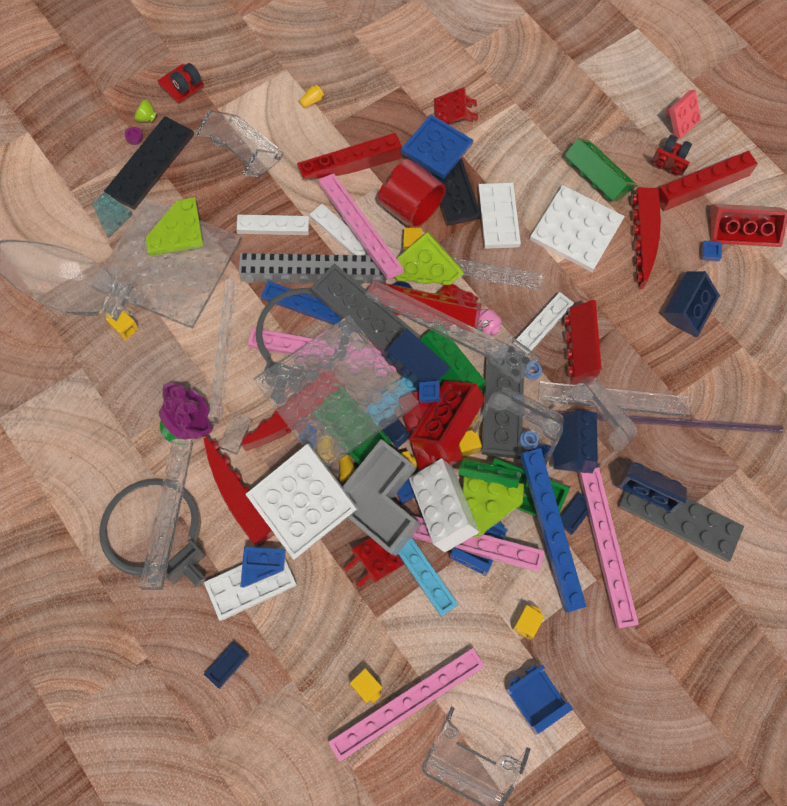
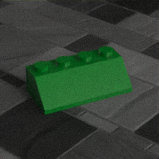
M578 138L565 154L568 158L567 161L572 166H577L582 176L592 180L591 184L596 189H601L604 192V197L609 201H619L638 186L590 140Z
M441 325L432 329L420 339L451 367L440 378V388L444 381L474 383L478 385L480 391L484 390L486 381Z

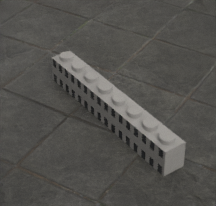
M240 253L239 275L241 282L315 283L335 263L360 285L364 283L372 284L374 281L386 283L385 276L370 255Z

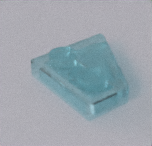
M105 192L93 203V207L108 238L133 215L131 210Z

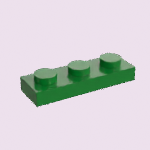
M463 458L458 474L466 478L484 480L487 483L501 484L508 488H518L522 472Z

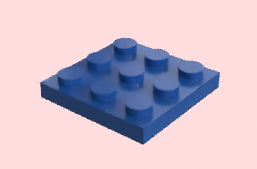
M430 114L401 148V153L444 179L472 146L473 139Z

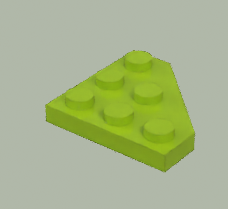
M195 197L177 200L146 236L149 256L204 247Z
M429 231L396 258L404 269L403 273L395 276V278L402 282L417 281V283H443V285H451L464 274V270Z
M464 476L462 491L480 532L474 535V538L482 536L488 529L495 526L509 513L522 505L524 484L519 483L518 488H508L501 484L487 483L484 480L466 478Z

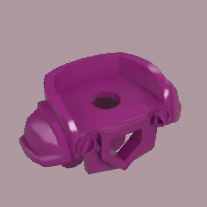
M170 382L164 384L162 394L163 405L159 410V417L167 430L178 439H200L210 434L213 426L207 418L210 410L205 403V398L194 389H190L187 392L179 383Z

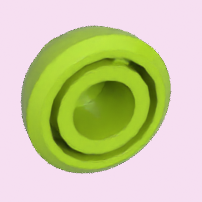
M147 99L141 102L135 113L134 119L137 122H153L157 115L152 104Z

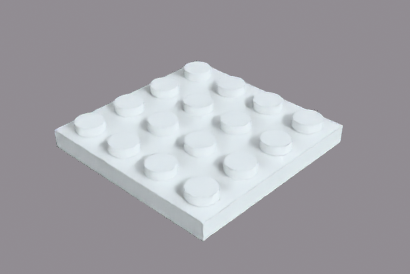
M562 185L529 240L593 272L625 216Z
M306 444L246 493V496L293 560L358 510V507L310 444Z

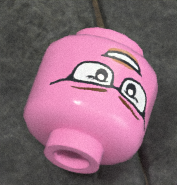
M483 309L480 311L479 323L476 328L484 336L491 334L495 336L501 330L502 319L492 309Z

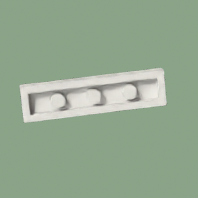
M323 204L309 214L310 219L351 255H368L352 230Z
M238 215L237 234L309 235V216Z
M559 292L514 341L513 345L528 356L568 312L569 308L574 305V302Z

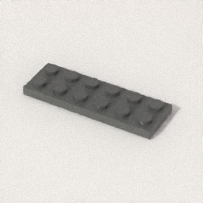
M335 263L310 287L309 291L382 353L406 328L417 338L420 336Z
M487 349L482 455L521 458L522 446L519 442V437L522 434L525 366L522 364L521 359L525 357V352L515 351L514 354H509L507 350ZM515 358L517 364L514 366L510 365L509 359ZM498 359H503L505 364L504 366H500V364H496V361ZM513 369L518 370L519 376L513 377L511 371Z
M627 492L624 493L618 508L726 562L731 561L744 528L743 525L687 497L685 504L673 514Z

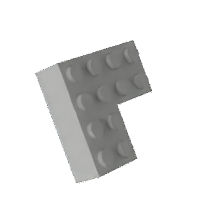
M381 439L344 484L343 489L358 507V510L348 518L386 551L397 556L422 525L392 500L416 470V467Z

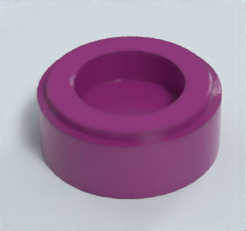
M131 127L125 131V138L129 144L137 145L142 142L143 134L139 128Z

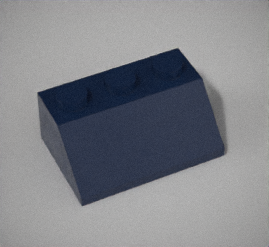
M687 271L664 311L671 325L694 337L699 336L720 297L706 271Z
M407 328L382 354L385 361L398 369L400 375L409 379L417 390H419V382L439 381L451 368Z
M576 410L554 418L553 469L593 474L598 463L597 412Z
M630 462L626 466L617 487L672 514L686 502L687 488L682 486L679 481L669 480L663 477L661 473L650 471L637 462Z

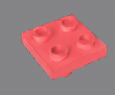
M689 90L673 106H669L666 109L665 114H667V117H671L674 135L678 139H681L701 120L696 90Z

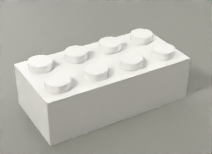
M441 458L409 478L433 545L446 552L480 533L454 469L444 459Z

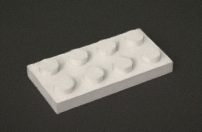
M513 183L478 184L484 249L520 247L521 242Z
M286 560L284 571L245 588L240 587L242 565L204 582L220 622L297 586Z

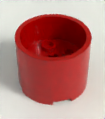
M406 159L391 171L393 175L389 178L387 184H382L378 194V202L410 228H419L439 207L445 195L446 187L416 162Z

